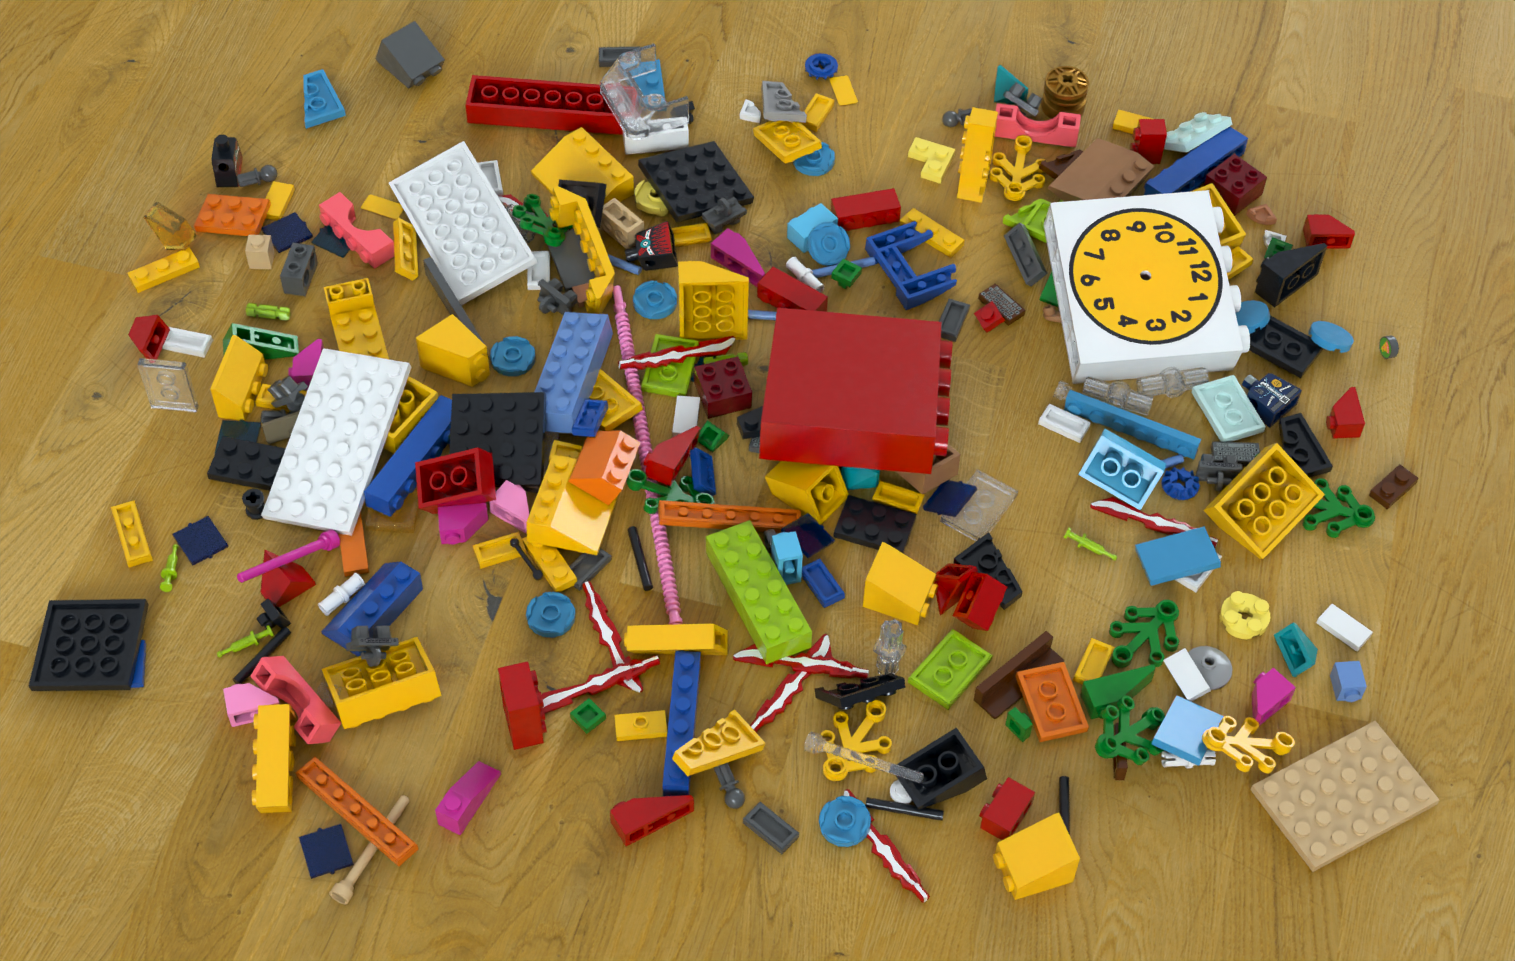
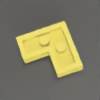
M915 137L908 151L909 158L926 162L921 171V178L940 184L955 156L954 148Z

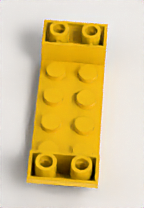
M559 186L553 187V195L550 196L552 208H549L551 220L556 221L558 228L573 225L575 234L580 235L581 250L583 253H587L590 272L594 271L596 276L594 279L589 280V286L586 289L587 300L585 301V308L587 313L602 314L612 297L614 269L586 199Z
M364 278L324 287L339 351L389 359L369 279Z

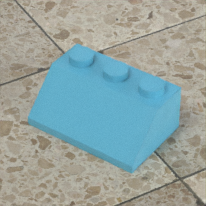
M1104 429L1078 475L1141 510L1164 473L1166 463L1111 431Z

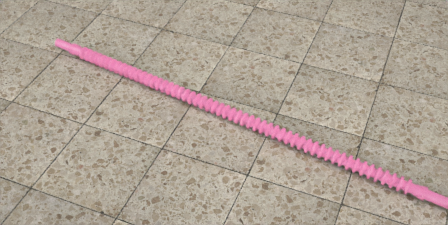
M616 285L613 287L616 328L619 335L618 339L620 340L619 344L621 345L622 360H626L635 355V350L633 349L634 345L628 314L625 310L626 303L623 302L621 287ZM636 368L624 369L626 385L628 386L627 390L642 403L643 408L642 411L633 416V423L636 433L635 437L637 441L641 442L638 454L640 455L641 470L645 473V457L648 452L652 453L653 450L651 449L652 445L649 438L648 423L646 422L647 417L644 411L645 407L638 370ZM647 477V481L658 484L656 480ZM645 490L646 498L655 499L660 497V494ZM657 510L655 514L649 515L651 516L650 521L652 532L654 533L656 555L658 556L659 573L662 579L661 584L663 585L662 590L664 591L666 614L669 615V625L683 624L682 618L679 615L681 609L678 602L679 597L677 596L678 591L676 590L677 585L675 584L676 579L674 578L675 574L672 567L673 562L671 561L672 556L670 555L665 525H659Z

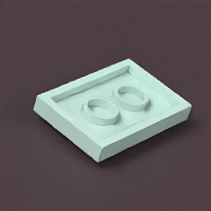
M1206 112L1198 113L1192 120L1181 123L1179 128L1167 132L1164 149L1187 153L1233 125L1231 117L1221 116V114L1210 115Z
M1234 375L1192 388L1191 393L1221 442H1232L1264 432L1266 426Z

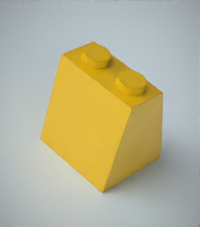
M453 314L416 337L420 366L423 369L471 387L484 381L490 375L487 346Z
M780 461L765 476L772 495L792 509L801 510V515L818 526L849 495L838 466Z
M882 542L865 580L863 607L919 625L921 617L926 618L930 608V604H928L929 598L934 599L938 589V585L935 584L936 574L889 544Z
M1060 813L1053 814L998 842L995 854H993L997 869H1001L1003 872L1004 886L1007 892L1012 893L1014 900L1072 883L1080 861L1078 852Z

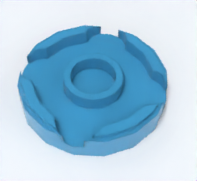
M821 142V149L795 159L793 165L802 174L820 176L832 170L835 164V152L829 148L828 144Z
M823 222L811 230L808 235L807 246L810 255L816 262L824 266H833L839 264L842 259L847 257L850 250V240L845 229L833 222Z
M648 281L636 288L633 295V306L635 311L642 317L662 319L674 312L677 307V294L675 289L668 283L663 282L662 284L658 283V281Z
M1261 301L1241 302L1240 311L1235 312L1238 326L1246 325L1249 334L1255 332V329L1258 327L1262 329L1270 320L1269 309Z
M1326 321L1313 322L1308 331V334L1312 335L1311 339L1314 343L1329 351L1340 349V353L1348 352L1354 342L1353 337L1348 331Z
M518 336L503 338V341L499 343L497 341L490 350V362L494 370L499 374L519 376L532 369L535 363V349L525 338Z
M559 592L542 593V596L533 598L527 606L526 619L529 628L535 634L554 638L565 634L571 629L575 623L576 613L574 605L566 595Z
M836 797L835 800L827 802L820 812L819 827L821 833L828 842L836 846L850 847L857 845L866 838L870 831V813L866 805L854 797Z

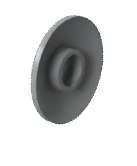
M1199 646L1188 652L1210 687V690L1220 689L1229 682L1232 675V665L1229 658L1222 651L1210 646Z

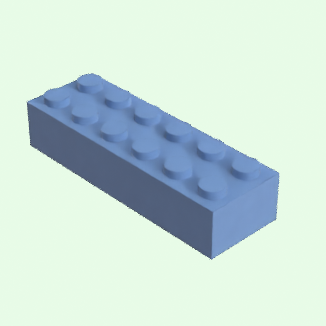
M564 313L535 392L546 393L545 432L572 433L573 424L584 400L590 399L589 397L592 394L593 386L596 383L599 370L613 335L608 314Z

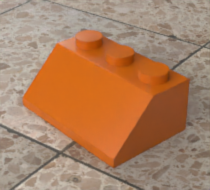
M598 431L595 437L587 436L568 482L609 506L623 490L641 442L622 431Z

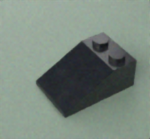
M1322 243L1277 252L1271 258L1267 257L1260 266L1262 269L1256 279L1255 293L1275 308L1318 275L1327 245Z
M957 728L891 767V770L918 810L966 793L987 780L984 766Z

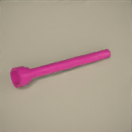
M333 529L321 533L318 540L238 573L237 579L243 583L320 549L330 551L339 547L340 538Z

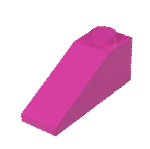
M727 228L711 243V258L734 273L749 277V282L757 287V283L765 275V272L748 243L739 233H735Z
M478 761L448 790L435 809L438 825L461 836L500 777L501 771Z

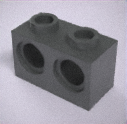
M292 243L280 274L285 294L306 296L318 264L314 245Z

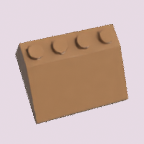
M1097 138L1049 185L1048 189L1063 200V202L1129 197L1146 180L1154 166L1137 152Z

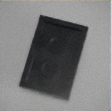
M1270 316V320L1262 329L1258 327L1255 329V332L1250 334L1249 351L1299 378H1302L1323 350L1322 347L1312 341L1311 337Z
M222 436L207 472L208 479L270 491L286 448Z
M848 495L834 530V537L879 550L882 542L904 554L917 514Z

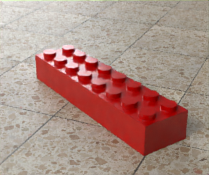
M472 75L465 104L467 123L575 131L582 127L586 132L623 135L622 121L638 120L640 108L639 87Z

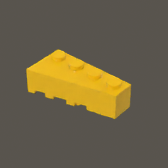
M972 107L970 116L966 115L964 128L967 131H964L962 144H965V146H962L960 159H963V161H960L958 169L960 180L957 198L980 203L983 201L991 166L998 117L997 111Z
M290 704L258 705V714H254V729H258L257 739L253 740L254 755L257 754V764H253L252 767L253 780H256V790H252V805H256L260 813L292 812L294 781L293 776H289V772L294 771L295 759L294 753L290 749L291 746H296L294 725L298 718Z

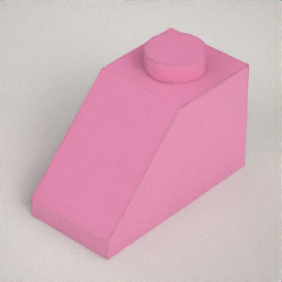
M506 480L496 491V500L489 501L490 512L527 534L526 522L529 517L526 491L520 485H514Z
M250 683L235 684L223 689L227 714L232 727L252 723L254 714H258V705L280 704L278 698Z

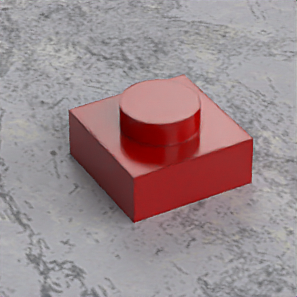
M993 301L974 313L986 333L1005 321Z

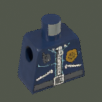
M1268 373L1260 381L1250 374L1242 383V386L1249 390L1247 397L1261 420L1269 428L1298 404L1302 392L1300 388L1272 373Z

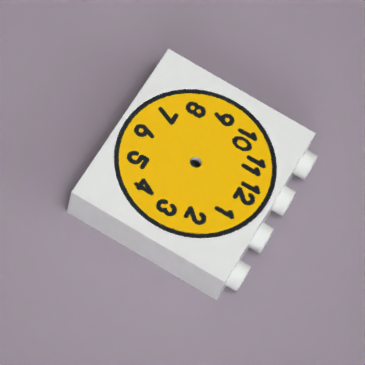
M1209 190L1050 203L1044 222V231L1073 384L1229 371L1234 369L1241 354L1249 351V330L1246 325L1238 326L1235 313L1239 312L1241 308L1240 289L1237 285L1229 286L1227 273L1231 272L1232 252L1228 245H1220L1218 233H1222L1224 227L1223 212L1221 207H1212Z

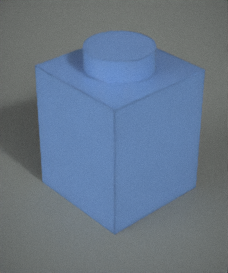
M1360 661L1335 662L1330 673V679L1336 701L1354 702L1360 700L1367 687Z

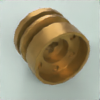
M1058 66L1051 69L1046 75L1041 102L1042 111L1051 119L1056 117L1059 112L1080 114L1082 116L1089 87L1088 76L1082 70L1072 66Z

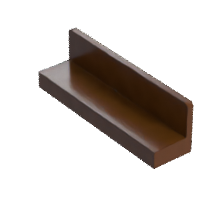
M1045 631L976 687L974 701L993 719H997L1023 697L1015 677L1018 671L1064 662V659L1051 649L1053 636Z

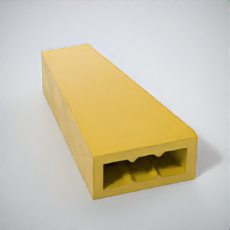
M716 624L627 626L624 644L627 647V651L634 654H675V651L701 652V655H728V630Z

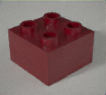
M1233 154L1206 175L1204 186L1213 183L1235 216L1263 194L1267 176L1236 154Z
M738 356L694 367V384L707 419L752 408V390Z

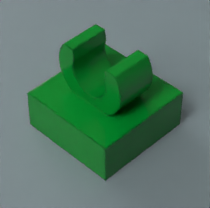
M1272 237L1264 259L1267 257L1271 258L1277 252L1292 250L1293 245Z
M842 259L833 270L831 279L837 281L838 286L847 289L862 274V267Z

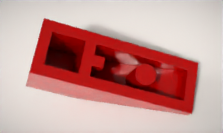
M695 426L658 444L652 453L648 452L644 460L646 476L671 486L690 457V451L697 446L701 427Z
M692 795L633 798L627 802L622 801L610 810L611 824L627 847L693 812L694 798Z

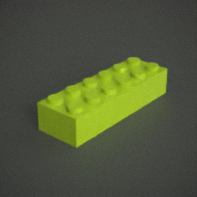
M748 520L707 535L706 554L765 663L769 664L811 648L812 630L751 521Z

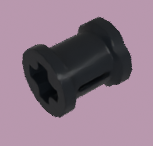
M258 489L247 490L242 496L247 516L252 520L262 519L261 514L265 503H263V492Z

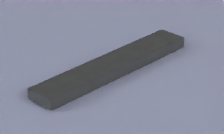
M431 257L424 259L425 274L449 314H453L483 342Z

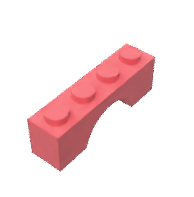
M997 103L996 111L998 112L995 137L1016 139L1020 135H1026L1032 139V142L1076 148L1081 119L1080 114L1059 112L1053 119L1035 121L1025 117L1020 112L1018 106Z
M341 192L319 204L321 222L325 226H329L339 239L342 238L350 250H355L364 263H369L375 269L395 256L393 240L381 229L366 231L352 225L356 219L354 205Z
M284 656L262 657L250 677L261 690L290 704L298 716L294 729L307 744L330 742L341 725L339 719Z

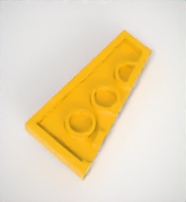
M734 709L729 713L728 717L718 720L711 729L707 728L697 739L693 738L676 750L672 759L687 776L762 751L766 743Z

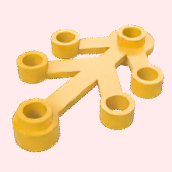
M1020 135L1015 139L1014 148L1017 152L1015 167L1006 159L1005 154L1002 152L994 153L992 163L995 166H1001L1013 179L1012 181L1008 180L1003 175L1002 169L998 167L990 170L989 178L994 182H999L1004 187L1005 197L1012 201L1023 199L1025 191L1033 187L1042 188L1045 184V177L1041 174H1035L1032 179L1021 183V179L1035 172L1044 173L1039 169V165L1045 159H1037L1035 163L1023 168L1025 156L1032 146V139L1026 135Z
M874 700L867 704L866 718L852 737L848 727V715L841 711L834 714L833 725L839 731L843 746L839 756L834 746L835 734L830 730L821 732L820 744L825 747L827 760L823 764V774L827 779L841 781L847 776L848 772L863 769L866 772L873 773L878 769L879 764L876 756L867 755L861 760H848L855 754L871 751L886 754L891 751L892 741L887 736H881L877 740L862 742L873 725L885 718L886 706L882 701ZM878 712L880 715H873L871 713ZM842 718L845 721L840 723L837 721V719ZM830 737L832 740L825 741L823 738ZM881 743H887L888 746H887V747H882V746H880V744H881ZM867 762H874L875 765L869 766L867 765ZM838 768L840 771L834 772L831 769Z
M1227 715L1222 718L1218 728L1211 727L1202 735V741L1208 749L1223 751L1236 760L1235 765L1242 772L1250 770L1254 763L1252 758L1259 762L1258 768L1264 773L1269 774L1275 768V760L1265 756L1255 748L1272 749L1278 755H1285L1295 745L1293 737L1285 732H1278L1273 739L1248 738L1259 727V723L1252 717H1247L1244 720L1241 729L1235 737L1227 736L1226 734L1233 732L1237 725L1236 720ZM1233 747L1239 748L1241 751H1243V752L1246 753L1247 755L1241 754L1239 751H1237V750L1234 749Z

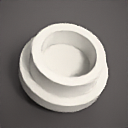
M899 780L893 782L890 787L891 798L898 803H910L912 800Z

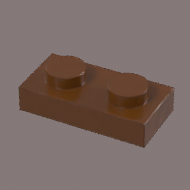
M1399 464L1371 489L1369 496L1388 510L1417 483L1419 478Z

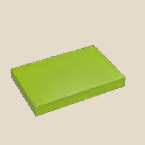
M656 334L651 353L679 345L685 348L699 346L698 342L700 341ZM686 357L683 363L672 362L667 367L663 365L658 368L647 367L641 391L673 397L687 396L697 357Z
M952 629L908 678V683L949 710L991 662L993 655Z

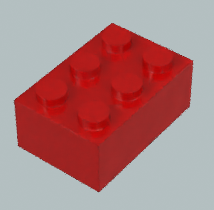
M473 448L415 462L418 506L421 510L437 514L438 507L476 504L496 500L493 457L490 452L481 448Z
M528 661L498 668L503 709L513 749L516 750L544 743L543 733H546L547 729L543 709L544 703L542 694L538 690L536 671H530Z

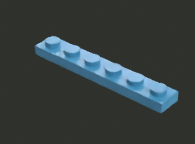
M1070 390L1067 394L1064 410L1071 414L1081 416L1094 423L1110 427L1115 431L1123 432L1139 440L1157 445L1160 448L1181 454L1183 457L1195 459L1201 442L1200 438Z

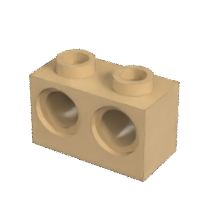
M613 198L603 205L600 228L624 248L629 249L636 246L635 235L644 230V221L617 199Z

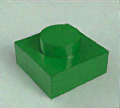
M588 698L570 712V718L588 734L606 720V714Z
M1016 707L1008 712L1005 723L1022 742L1030 737L1033 724L1030 718L1025 713H1021Z

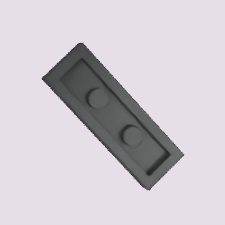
M1022 223L1017 224L1004 235V238L1025 283L1033 286L1048 273L1026 226Z

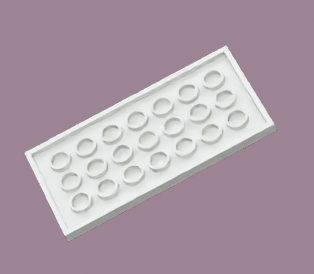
M464 141L389 182L390 187L428 253L461 305L538 263Z
M323 348L261 516L264 519L324 531L333 529L339 534L352 536L365 500L364 491L373 478L412 368L409 363Z

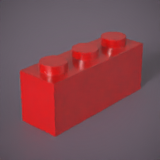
M892 188L832 198L831 212L838 218V226H841L845 231L900 222L901 205L895 189Z
M772 267L757 283V297L764 303H768L776 308L827 312L828 296L775 267Z

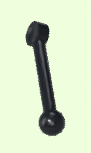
M512 538L510 545L516 548L532 570L534 579L541 580L543 577L542 572L535 568L519 546V540Z

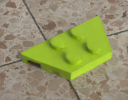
M1040 198L1031 205L1019 208L1018 213L1012 216L1009 214L1003 217V224L1014 228L1017 224L1022 223L1026 226L1030 236L1047 243L1044 222L1051 202Z

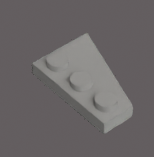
M762 81L761 92L764 119L773 122L791 121L806 123V113L799 110L800 105L791 99L792 94L783 82Z

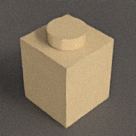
M248 235L245 253L249 269H272L275 252L271 235Z

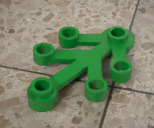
M528 194L524 198L523 206L515 205L513 207L512 215L516 218H521L519 226L522 229L543 235L544 242L549 246H560L565 240L564 233L568 229H572L573 225L563 228L553 227L556 221H552L550 216H546L540 207V197L536 194ZM526 211L534 213L536 216L526 213Z
M639 469L630 470L626 479L629 489L633 491H639L643 488L663 495V497L647 498L645 500L643 509L649 514L657 512L659 500L715 504L714 498L710 494L694 490L693 478L689 476H683L679 485L674 480L671 486L667 485V487L647 481L646 474Z
M1318 478L1315 480L1314 483L1325 494L1323 497L1326 501L1320 500L1314 506V508L1324 511L1305 516L1302 525L1306 530L1313 531L1319 523L1339 515L1348 518L1339 522H1330L1326 528V534L1329 537L1336 538L1342 530L1355 525L1367 528L1374 523L1375 514L1373 509L1367 505H1360L1353 496L1349 486H1339L1335 496L1325 479ZM1339 500L1346 501L1350 508L1342 506Z
M1163 600L1156 607L1137 608L1129 606L1125 610L1124 618L1130 623H1122L1120 621L1111 623L1109 634L1114 638H1120L1124 633H1138L1127 646L1120 645L1114 649L1112 662L1115 666L1119 668L1129 666L1133 654L1149 639L1151 653L1148 662L1150 665L1154 664L1155 667H1160L1163 664L1164 654L1160 648L1158 628L1162 624L1166 634L1163 647L1170 652L1177 650L1179 639L1175 633L1174 621L1178 619L1179 609L1176 603L1171 600ZM1128 613H1134L1135 616H1130ZM1139 617L1153 618L1150 622L1134 623ZM1113 628H1119L1121 631H1115ZM1168 641L1174 642L1175 645H1170ZM1153 657H1158L1160 660H1154Z
M1123 696L1118 700V709L1114 705H1108L1102 710L1103 734L1097 738L1095 743V750L1100 757L1108 759L1119 755L1132 760L1137 765H1143L1149 760V753L1157 756L1164 751L1151 744L1153 739L1150 741L1137 736L1138 733L1146 728L1155 730L1161 725L1165 714L1160 708H1149L1142 714V719L1129 726L1130 711L1135 707V703L1130 696ZM1119 717V733L1114 736L1113 721ZM1126 742L1139 748L1134 751L1120 744Z

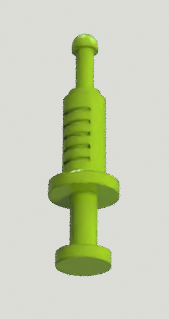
M1069 527L1063 537L1065 539L1069 537L1079 542L1078 548L1083 546L1098 555L1104 554L1112 558V560L1117 559L1115 554L1113 555L1105 551L1104 546L1086 538L1087 534L1085 533L1080 537L1071 532L1072 528Z
M177 544L173 545V551L168 556L166 568L161 571V577L165 580L160 584V589L164 592L172 590L173 586L170 582L177 578V572L175 571L178 561L176 552L179 548Z
M270 625L266 626V630L257 634L252 630L250 631L251 635L231 643V647L223 651H218L217 656L222 657V655L231 651L238 652L253 644L258 646L260 645L259 639L268 635L273 637L274 633Z

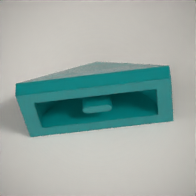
M1002 65L997 67L994 102L1015 104L1003 96L1006 90L1009 91L1015 82L1026 88L1020 96V99L1026 102L1029 88Z
M838 466L847 490L875 488L879 484L880 470Z
M1293 622L1274 634L1293 677L1298 676L1315 665L1318 649L1296 623Z

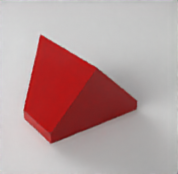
M264 550L263 563L279 555ZM289 562L262 574L260 592L265 600L269 598L281 607L315 586L316 583L303 566Z
M948 563L935 573V584L938 585L936 598L940 615L960 600L971 573L978 572L976 566Z

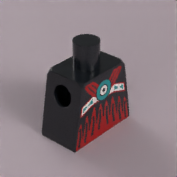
M218 135L214 139L211 160L216 187L239 186L237 175L241 172L243 157L235 137ZM225 164H227V165L229 166V169H228V170H224V169H226V165H225Z
M668 221L635 235L636 247L625 249L627 261L639 260L645 271L678 267L674 233Z

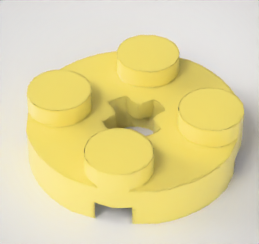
M641 181L635 188L636 208L660 217L668 214V209L660 197H653L657 193L649 181Z
M1235 591L1223 602L1219 615L1220 621H1223V624L1226 626L1225 630L1232 636L1245 640L1252 639L1253 636L1262 635L1267 630L1270 622L1269 604L1255 595ZM1240 613H1247L1250 617H1247L1246 620L1242 619V614Z

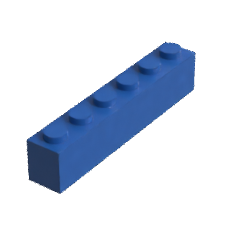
M1232 127L1226 128L1194 150H1190L1183 158L1177 159L1173 165L1163 169L1153 179L1150 178L1144 186V195L1191 192L1205 182L1206 175L1230 156L1236 154L1241 157L1245 152L1248 138Z
M442 395L439 396L365 489L364 495L367 507L390 517L396 510L402 507L404 499L417 486L415 462L440 457L443 449L447 444H450L452 399Z
M675 651L663 774V797L689 795L691 775L687 776L674 762L672 757L676 750L695 738L701 652Z

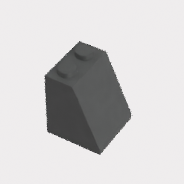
M415 21L381 40L375 58L378 63L408 89L414 85H421L430 75L436 76L439 74L445 61Z

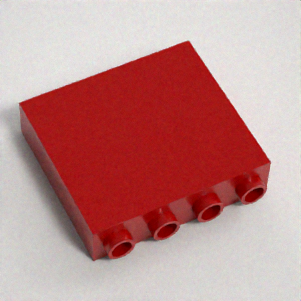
M777 308L761 418L759 459L931 474L933 456L947 455L949 436L948 427L936 426H948L950 398L946 397H949L953 341L941 340L942 322Z

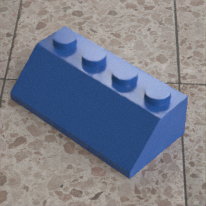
M401 561L384 563L321 631L322 634L345 649L346 643L352 641L351 631L356 626H368L369 638H374V627L390 626L423 590L420 573ZM350 651V652L353 653V654L356 655V656H361V653H362V652H366V651Z

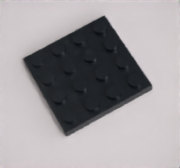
M715 141L639 159V168L676 223L701 217L702 213L717 206V201L721 198L729 200L735 197L741 206L753 203L754 196Z
M546 393L452 394L449 454L481 448L492 453L495 487H500L506 480L521 487H540L544 471Z
M49 600L28 685L30 690H131L149 606L147 600Z

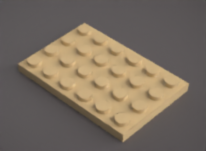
M1376 721L1253 784L1251 787L1252 793L1312 872L1434 807L1439 802L1438 797Z

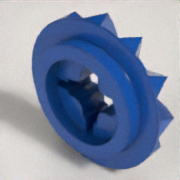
M814 54L805 62V71L809 73V77L815 76L816 79L823 78L826 80L827 77H833L834 73H837L838 70L836 59L828 54Z
M1173 467L1170 471L1166 470L1161 482L1165 493L1178 500H1187L1194 497L1200 487L1199 477L1194 476L1193 470L1189 472L1184 467L1181 469ZM1178 478H1179L1182 482H1185V485H1184V486H1182L1181 483H1177V479H1178Z

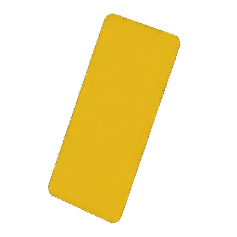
M847 75L829 79L840 106L858 103Z
M372 194L368 195L361 206V209L395 220L404 210L400 203Z

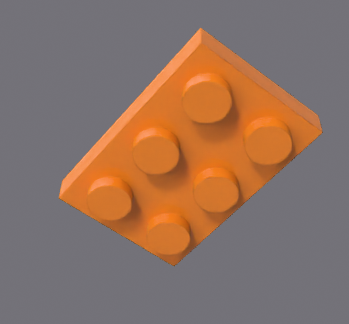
M208 194L196 219L194 228L196 232L239 236L259 235L271 205L270 200Z
M1064 662L1018 671L1015 677L1039 742L1088 731L1087 720Z

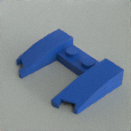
M915 221L867 237L865 245L868 255L875 258V264H880L895 286L896 296L905 310L919 306L956 286L957 279L951 280V273L956 272L955 264L916 276L902 256V253L933 237V232L929 229L922 234L916 231L917 222Z

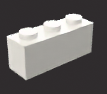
M686 115L622 121L626 155L689 147V130Z

